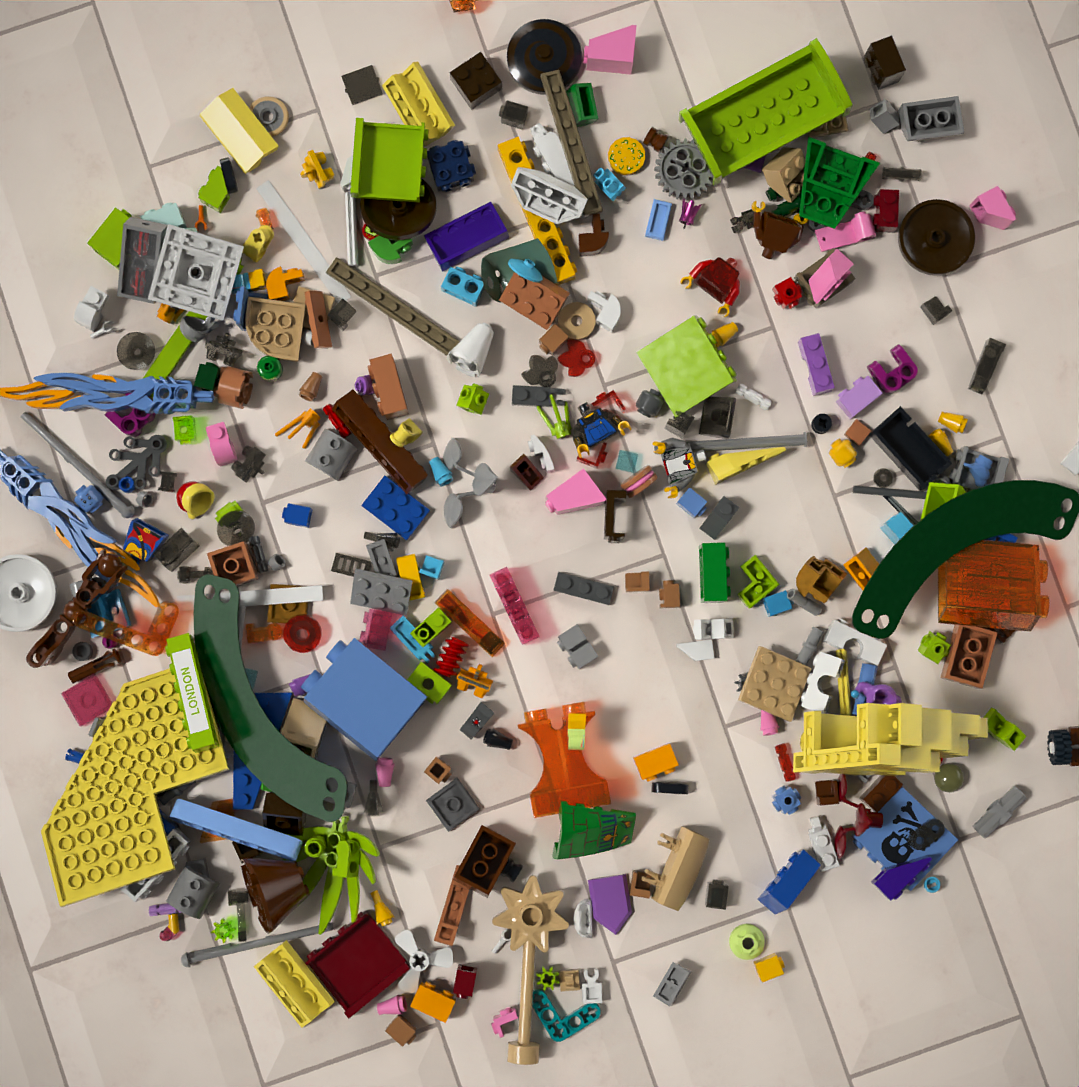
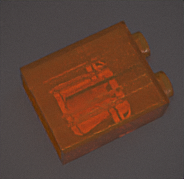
M981 540L950 557L938 567V623L1031 632L1040 618L1046 619L1049 612L1048 595H1041L1040 583H1045L1047 580L1048 562L1046 560H1039V545Z

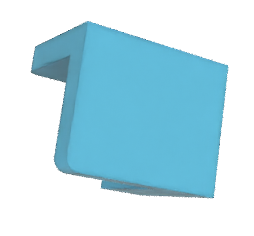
M426 555L419 573L439 580L445 562Z

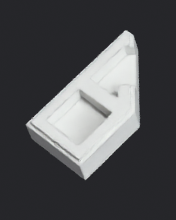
M712 640L676 644L677 648L694 661L714 659Z

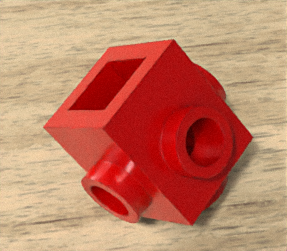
M792 277L780 282L772 289L775 294L774 300L778 306L781 305L783 309L787 307L792 309L800 304L799 301L802 298L801 294L803 292L799 284L794 283Z

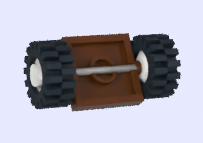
M1079 726L1068 727L1069 732L1067 730L1049 731L1047 750L1049 751L1048 756L1052 765L1069 764L1070 766H1079Z

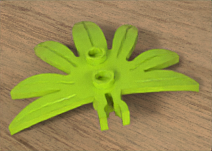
M342 816L341 822L339 819L332 822V827L315 826L304 828L303 836L286 834L301 841L309 840L315 835H320L327 842L325 852L317 858L303 879V884L307 885L311 893L319 883L328 865L321 904L319 935L323 934L328 927L338 906L343 889L344 877L332 876V869L337 867L338 854L336 847L340 841L356 840L359 843V865L371 883H376L372 864L364 851L376 857L380 856V852L376 845L365 835L348 831L347 823L349 816ZM314 843V846L319 848L318 844ZM305 845L301 847L296 862L310 857L305 852ZM359 876L347 878L352 923L356 922L359 910Z

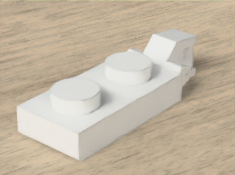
M817 816L809 818L812 829L808 830V835L816 860L821 864L819 867L820 872L839 867L826 825H821Z

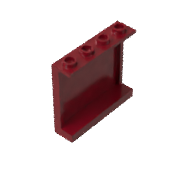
M368 911L365 914L360 912L357 915L356 922L352 923L349 927L345 924L337 931L339 933L338 936L334 939L329 937L322 943L324 946L319 951L315 949L306 956L308 960L305 964L312 968L345 1010L344 1014L348 1019L411 968L409 962L382 928L377 925V922Z

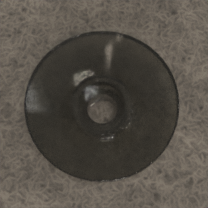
M132 332L125 335L119 341L117 356L121 364L126 368L141 370L153 361L155 346L147 335L140 332ZM136 349H140L139 355L134 354Z
M240 510L226 513L217 525V535L221 542L227 546L243 541L247 543L255 531V523L252 517ZM241 529L239 533L235 534V530Z

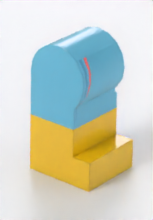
M257 269L253 272L236 275L231 292L236 294L237 291H240L241 286H245L248 292L267 289L263 270Z

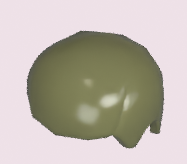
M952 763L941 765L940 772H935L934 774L936 786L940 790L949 793L958 791L965 780L963 771L959 766Z

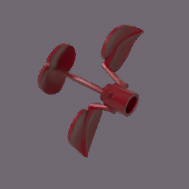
M840 774L837 779L839 802L843 801L857 808L855 826L843 829V826H839L836 831L834 845L839 861H842L841 858L846 850L847 832L855 830V835L859 837L869 827L881 829L883 825L882 813L871 812V809L865 808L863 803L858 805L846 799L847 781L845 774Z

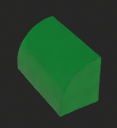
M573 84L566 93L577 127L589 125L597 121L598 114L592 84Z

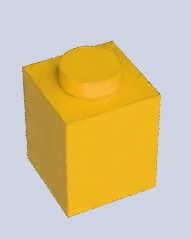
M775 953L753 961L762 983L784 974L782 970L785 968L781 956L777 957Z

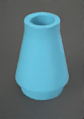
M439 457L429 461L437 484L442 487L453 481V473Z

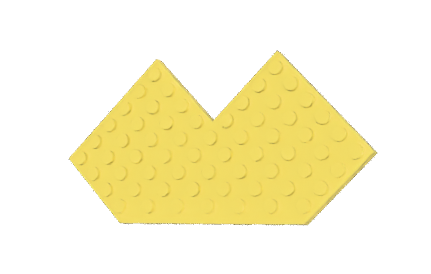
M170 668L122 685L121 692L117 699L113 701L106 714L107 717L103 724L99 726L89 749L85 751L75 774H72L65 787L66 790L62 797L58 799L48 822L44 824L41 830L60 907H65L175 870L155 794L230 770L206 685L205 689L219 747L195 753L187 745L186 738L189 735L188 731H185L182 719L185 718L178 706L180 696L174 689L176 679L175 675L171 674Z

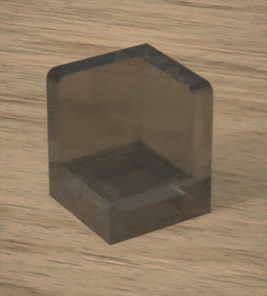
M936 296L920 306L933 325L952 312L949 305L944 307Z
M342 298L329 312L328 317L344 331L348 326L347 322L356 313V309Z

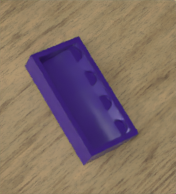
M489 202L425 234L424 238L443 272L508 239L509 234L492 202Z

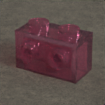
M370 608L368 612H364L363 623H366L365 631L360 633L359 642H362L367 648L385 651L392 613Z

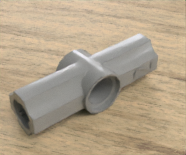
M1013 786L1000 800L997 799L987 808V812L973 825L974 829L986 839L999 825L1004 824L1011 818L1012 812L1025 801V795L1016 786Z

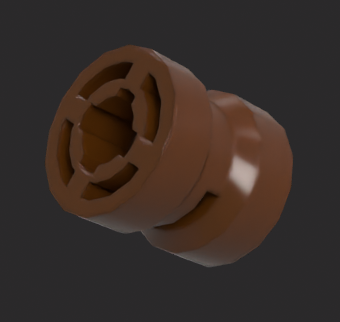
M652 127L647 133L643 144L647 146L652 144L654 150L659 153L669 136L658 134V130Z

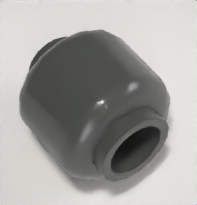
M652 388L650 391L643 390L636 402L637 411L649 418L657 416L664 403L660 397L661 393Z

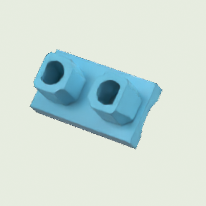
M599 168L593 175L596 178L594 182L612 201L626 189L608 168L605 171Z

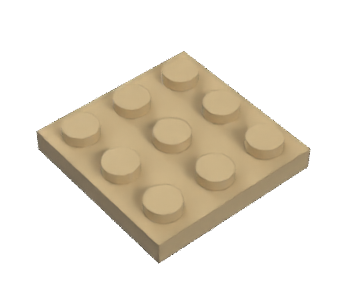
M758 646L738 700L783 720L792 722L811 668L767 648Z

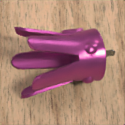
M683 199L682 214L679 222L684 224V229L686 225L693 226L694 217L702 204L694 206V201L691 200L688 205Z

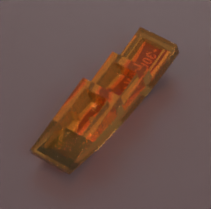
M446 589L434 602L491 657L505 645V642L449 589Z

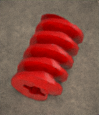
M450 636L452 639L445 640L449 647H442L446 654H439L443 661H436L440 668L433 669V671L449 678L457 676L458 673L453 669H460L461 666L456 662L463 661L460 654H466L463 647H469L468 643Z

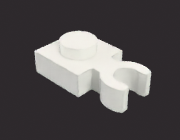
M584 969V977L587 983H582L583 1004L602 1003V983L596 982L599 976L598 969H595V975L592 977L588 976L587 969Z

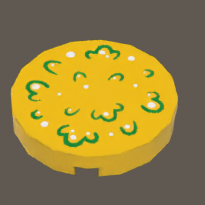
M622 137L614 141L608 151L609 165L616 173L621 175L637 173L643 167L645 161V150L642 144L630 137Z

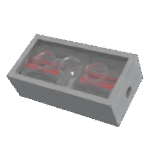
M130 217L123 224L117 296L152 304L156 303V301L149 300L148 295L168 225Z

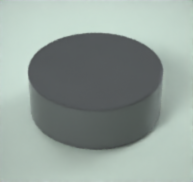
M78 642L74 645L72 653L77 660L87 661L93 655V648L87 642Z

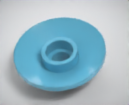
M510 259L508 261L509 267L521 277L537 283L542 281L543 276L534 267L535 263L532 260Z

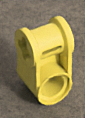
M268 225L254 229L242 245L244 246L243 253L255 263L264 256L267 247L274 237L273 229Z
M409 418L402 422L397 431L390 435V439L398 447H403L413 443L423 432Z

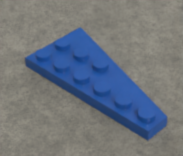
M254 693L267 717L280 732L293 693ZM234 751L233 810L254 809L262 782L246 767Z

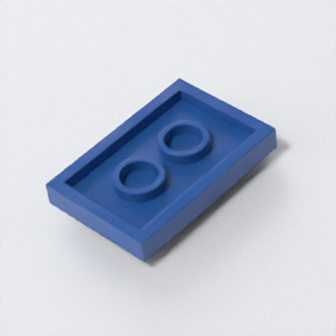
M385 475L361 505L406 541L430 512L428 508L410 494H406Z

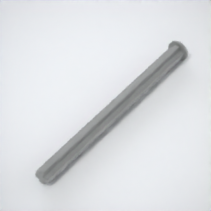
M803 432L800 435L690 441L686 443L690 444L692 452L702 449L704 451L797 445L807 447V434ZM654 445V451H656L658 446Z

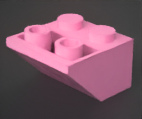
M998 186L979 195L969 205L979 223L1005 230L1016 220L1015 210L1012 206L1008 205L1005 192L1002 189L1000 190Z
M838 249L826 259L808 280L816 304L822 299L826 301L851 274L849 269L854 263Z

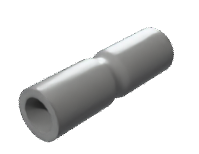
M795 589L788 591L787 598L802 606L803 609L814 616L820 614L822 607L807 597L804 598Z

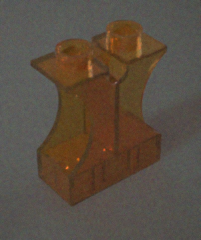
M585 702L562 705V726L559 729L552 727L551 720L548 719L547 709L523 712L525 723L518 724V729L528 733L537 742L544 761L542 776L537 786L530 792L534 818L559 814L561 801H566L568 805L574 806L576 803L584 804L586 808L611 804L607 780L595 774L588 767L582 750H568V713L586 714V725L595 716V711L586 712Z

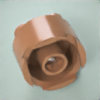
M230 366L222 367L219 373V384L214 389V396L217 397L220 404L243 409V403L247 404L252 394L253 384L250 383V378H253V373Z

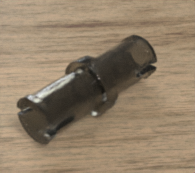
M902 166L900 168L883 167L882 179H897L899 182H903V180H921V169H905Z

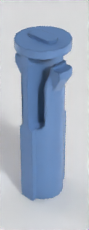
M862 663L859 682H867L874 685L878 666ZM859 693V697L855 699L853 715L857 716V704L866 703V697L863 693Z

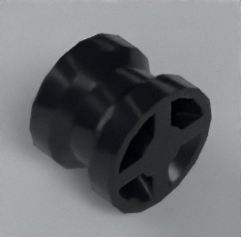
M818 414L811 422V428L817 434L826 433L832 426V420L827 414Z
M510 858L500 875L503 877L507 876L511 882H514L523 866L515 864L514 860Z

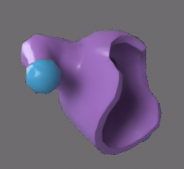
M859 682L855 690L851 691L853 698H857L859 693H863L866 697V703L887 705L902 703L901 697L896 694L892 687L886 684L873 685L867 682Z

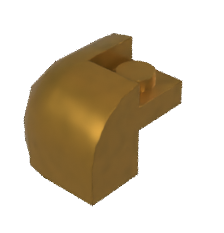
M812 556L799 571L796 578V586L804 598L810 593L814 599L825 603L843 581L847 573L826 558L824 561H821Z

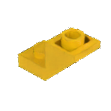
M411 554L396 558L400 578L413 581L410 600L424 598L425 591L421 582L416 555Z

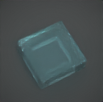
M620 450L615 469L634 473L638 454Z

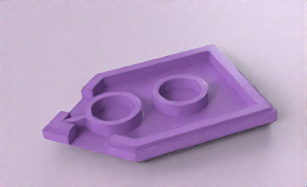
M626 874L588 880L593 917L615 935L632 914Z

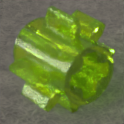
M221 918V924L218 922L213 923L216 928L211 933H215L217 936L215 941L222 939L223 943L227 941L226 937L234 938L231 933L236 928L231 926L232 920L225 922V919ZM223 926L224 929H228V932H226L225 935L223 932H220L219 930Z

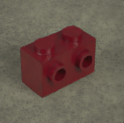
M880 189L877 195L874 196L876 214L873 216V225H875L876 232L894 233L898 228L899 190Z

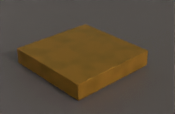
M270 584V589L306 587ZM308 602L271 604L268 606L267 622L294 624L300 620L307 621Z

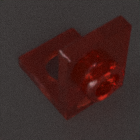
M614 390L609 393L603 392L596 397L597 400L591 404V407L594 409L613 398L622 413L626 410Z
M603 442L596 463L579 458V456H577L576 461L598 469L600 462L604 463L608 452H605L607 443Z

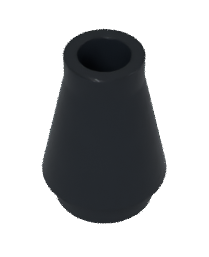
M494 728L492 730L487 729L483 739V743L487 744V747L510 750L513 739L508 738Z

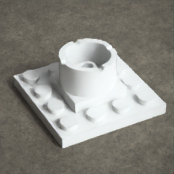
M168 224L148 299L223 321L244 246ZM194 268L198 270L196 275L191 273Z

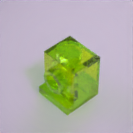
M192 415L173 417L175 441L180 442V445L192 444L191 441H197L195 418ZM182 427L187 428L185 433H181Z

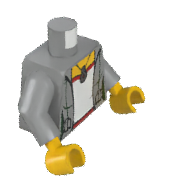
M669 438L661 442L654 441L652 444L658 446V449L653 452L661 454L669 485H672V487H666L664 491H671V495L668 498H676L678 492L685 488L698 472L696 463L706 460L704 450L692 452L690 444L676 438Z

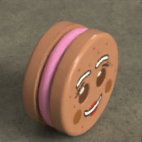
M647 465L621 484V488L625 489L629 498H632L655 482L658 477L652 471V468Z

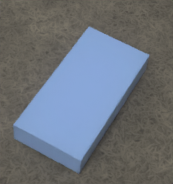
M653 200L645 237L664 240L672 203Z

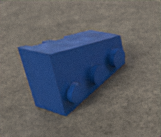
M805 850L792 853L788 858L789 863L778 871L777 877L769 883L765 891L757 899L773 914L787 910L821 866Z

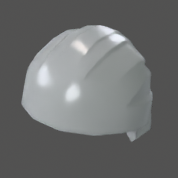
M183 316L180 321V331L186 339L199 342L208 333L215 330L219 323L214 321L215 318L207 317L204 321L193 316Z

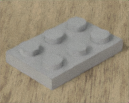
M356 569L350 604L406 616L413 581Z

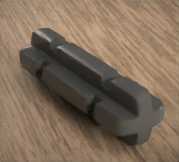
M252 536L248 540L250 546H252L251 550L254 561L257 563V572L264 573L268 571L267 563L264 562L266 560L262 546H260L261 542L258 536Z

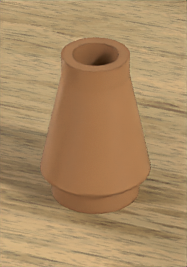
M312 372L311 376L299 389V396L313 402L317 398L320 382L323 377L316 372Z

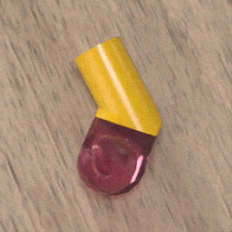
M178 913L168 915L169 925L159 934L162 941L172 940L179 932Z

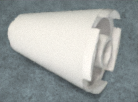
M487 323L477 324L448 353V362L450 364L454 362L457 365L456 369L468 376L474 377L477 374V377H479L494 335L492 327Z

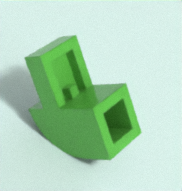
M378 235L369 241L368 244L381 262L397 264L402 261L399 254H405L411 250L413 242L410 238L398 240L391 244L389 239Z

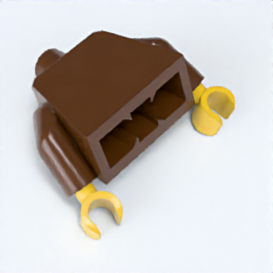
M757 201L752 203L751 208L755 212L753 216L755 237L759 244L764 247L763 257L772 259L775 251L786 253L788 249L800 242L804 229L803 224L807 223L808 219L802 217L801 221L799 214L790 219L767 211L762 213L761 210L765 208V203L763 201L760 203V209L756 206Z

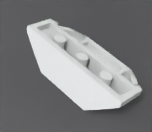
M518 167L511 183V187L523 209L555 224L581 217L588 201L574 186L539 170Z

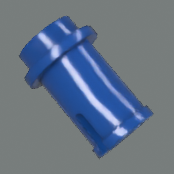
M69 748L67 751L69 755L66 754L65 760L79 764L84 753Z

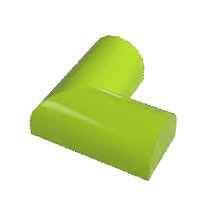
M756 555L740 566L752 582L737 595L749 609L780 585Z

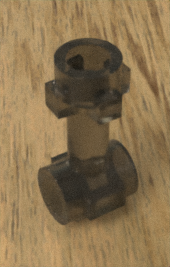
M182 566L177 571V579H179V583L188 584L191 583V579H200L204 575L214 574L210 567H205L204 571H191V567Z

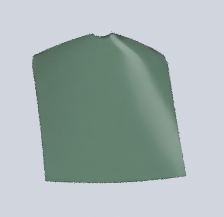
M538 238L490 253L482 258L481 275L484 288L489 296L497 302H501L499 301L502 295L500 284L504 292L514 274V271L508 265L510 259H520L523 261L530 259L535 263L534 267L543 277L553 283H558L553 262ZM496 270L500 272L499 277L496 276ZM488 277H490V278L492 279V282H493V288H492V289L489 288V286H488V283H487Z

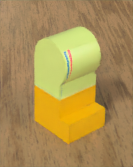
M568 713V750H584L586 714Z

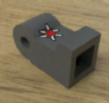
M480 702L460 731L472 740L492 717L494 712Z

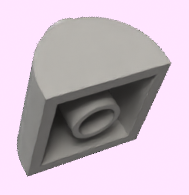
M324 429L305 462L338 481L358 448L332 431Z
M185 865L166 902L186 915L201 919L220 883Z

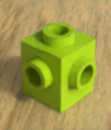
M473 383L472 386L464 385L456 406L467 412L482 415L489 393L483 391V387Z
M929 631L922 638L918 651L926 658L939 664L942 658L946 657L949 653L951 645L946 641L947 637L940 632L934 634Z

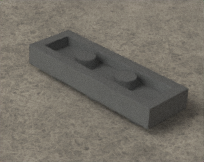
M558 572L553 591L609 605L614 586Z

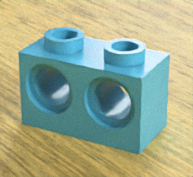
M450 267L441 285V291L475 307L484 290L481 277L474 274L470 276L460 267ZM458 277L461 281L458 285H453L450 283V280ZM470 285H475L478 288L475 293H470L467 289Z

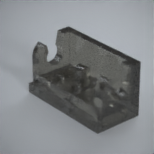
M676 411L675 413L681 416V418L673 416V419L668 420L664 429L682 439L695 417L692 415L690 417L681 411Z
M180 528L153 555L165 568L173 572L200 545L183 528Z

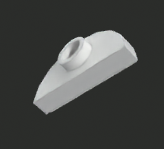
M591 899L582 900L574 912L573 921L575 929L584 938H592Z

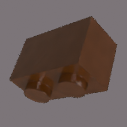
M880 775L859 799L873 812H879L903 784L895 776Z

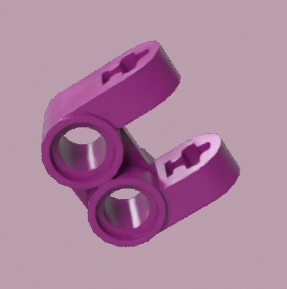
M899 344L890 350L892 357L899 365L887 374L877 361L867 366L871 376L881 390L887 394L896 392L914 379L918 373L917 366ZM908 368L911 373L910 376H905L902 369ZM887 379H893L895 387H889Z
M133 408L129 415L123 418L116 411L104 414L117 428L131 437L140 435L143 427L147 423L152 422L156 416L155 413L141 417V410ZM134 422V428L128 431V424Z

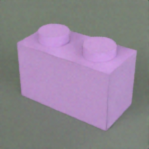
M869 375L864 379L861 376L853 382L854 387L851 390L846 388L838 394L840 398L836 403L849 419L853 418L882 394V391Z

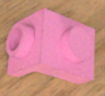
M507 1007L500 1010L499 1015L493 1017L494 1022L491 1025L494 1033H499L500 1038L504 1037L501 1025L518 1019L516 1008L511 1009Z

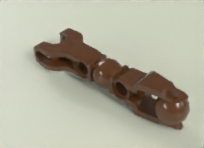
M106 549L100 551L96 560L82 574L83 583L78 589L76 597H73L72 600L65 604L63 614L59 616L60 619L52 624L45 635L35 643L27 654L26 661L29 666L39 668L54 663L61 654L64 645L75 631V627L86 619L88 609L92 608L91 604H94L103 594H108L114 589L128 567L122 565V560L118 555L106 553ZM97 569L103 576L110 577V580L103 588L100 587L98 582H94L92 578ZM86 591L90 593L89 601H86L84 599V593ZM63 622L67 624L66 632H63L61 629ZM35 653H36V660H37L39 663H36V662H34V660H33V656H34Z

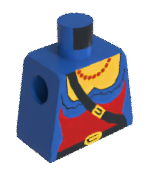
M136 518L130 523L123 549L130 553L131 557L139 565L141 560L145 562L152 560L169 535Z

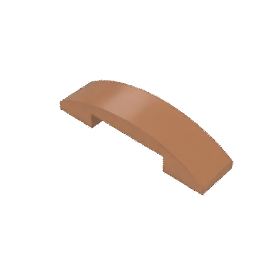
M456 865L453 878H454V876H455V874H456V872H457V870H458V868H459L458 865ZM453 878L434 941L453 946L469 893V888L454 881Z

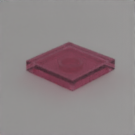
M96 674L91 675L61 693L80 727L106 713L112 705L111 699Z

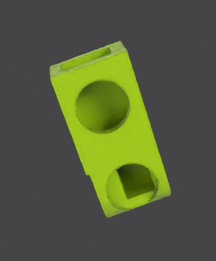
M342 840L336 847L338 854L337 867L332 869V876L358 877L360 861L359 843L356 840Z

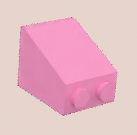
M631 25L589 39V46H585L583 64H587L586 70L631 74L637 25Z
M583 468L546 495L545 505L551 513L555 511L559 515L605 504L607 499Z

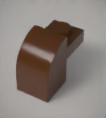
M600 214L592 215L593 233L578 235L580 257L597 255L605 249L608 243L609 232H601L605 230L604 219H600Z

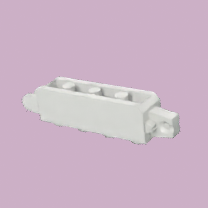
M540 123L531 127L530 131L534 139V148L532 149L536 157L542 159V167L546 174L550 173L552 177L574 186L562 144L556 133H548ZM582 212V215H581L580 218H582V219L584 218V219H585V218L589 217V216L584 217L583 212Z

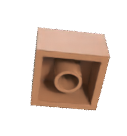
M243 541L207 553L215 576L230 579L237 586L258 580V575L246 542Z

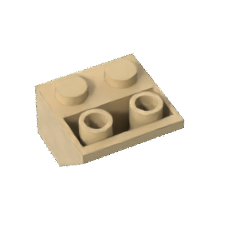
M783 147L762 169L767 184L788 202H792L802 192L805 157L802 149Z

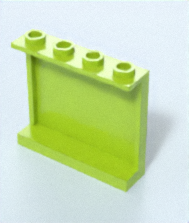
M356 118L350 189L352 198L420 202V196L424 197L425 185H421V181L426 175V166H423V159H427V148H424V141H428L429 129H425V123L422 122V126L364 122V118Z
M695 315L636 352L675 418L684 415L686 411L737 381L735 370L732 366L728 367L725 362L727 358L724 352L717 349L715 337L711 333L708 334L705 329L707 324L704 319Z

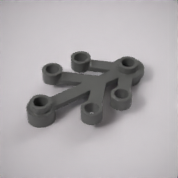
M153 435L149 440L134 439L131 436L124 439L123 443L129 449L135 446L145 447L146 449L142 453L120 452L117 449H112L109 452V457L113 461H119L120 459L132 461L116 475H109L106 479V486L111 490L120 489L119 481L138 467L134 486L140 490L144 489L147 485L145 481L146 461L151 455L152 466L149 467L148 472L151 476L158 477L161 474L160 455L167 448V441L161 435ZM129 439L133 440V444L131 446L127 445V441ZM155 441L160 442V446L157 448L154 447ZM114 452H118L117 458L112 457ZM153 468L158 469L157 474H152ZM113 478L116 479L115 485L110 484V481ZM139 480L143 481V486L141 487L137 486Z

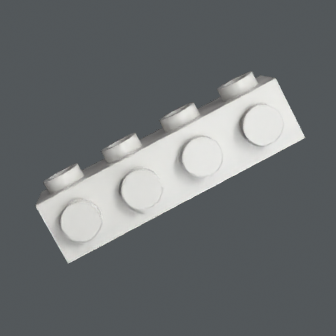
M178 828L173 829L167 836L174 865L177 863L175 859L180 854L183 856L190 849L188 844L191 842ZM160 874L124 886L121 890L134 902L140 899L144 900L151 893L149 890L153 884L157 886L164 876Z

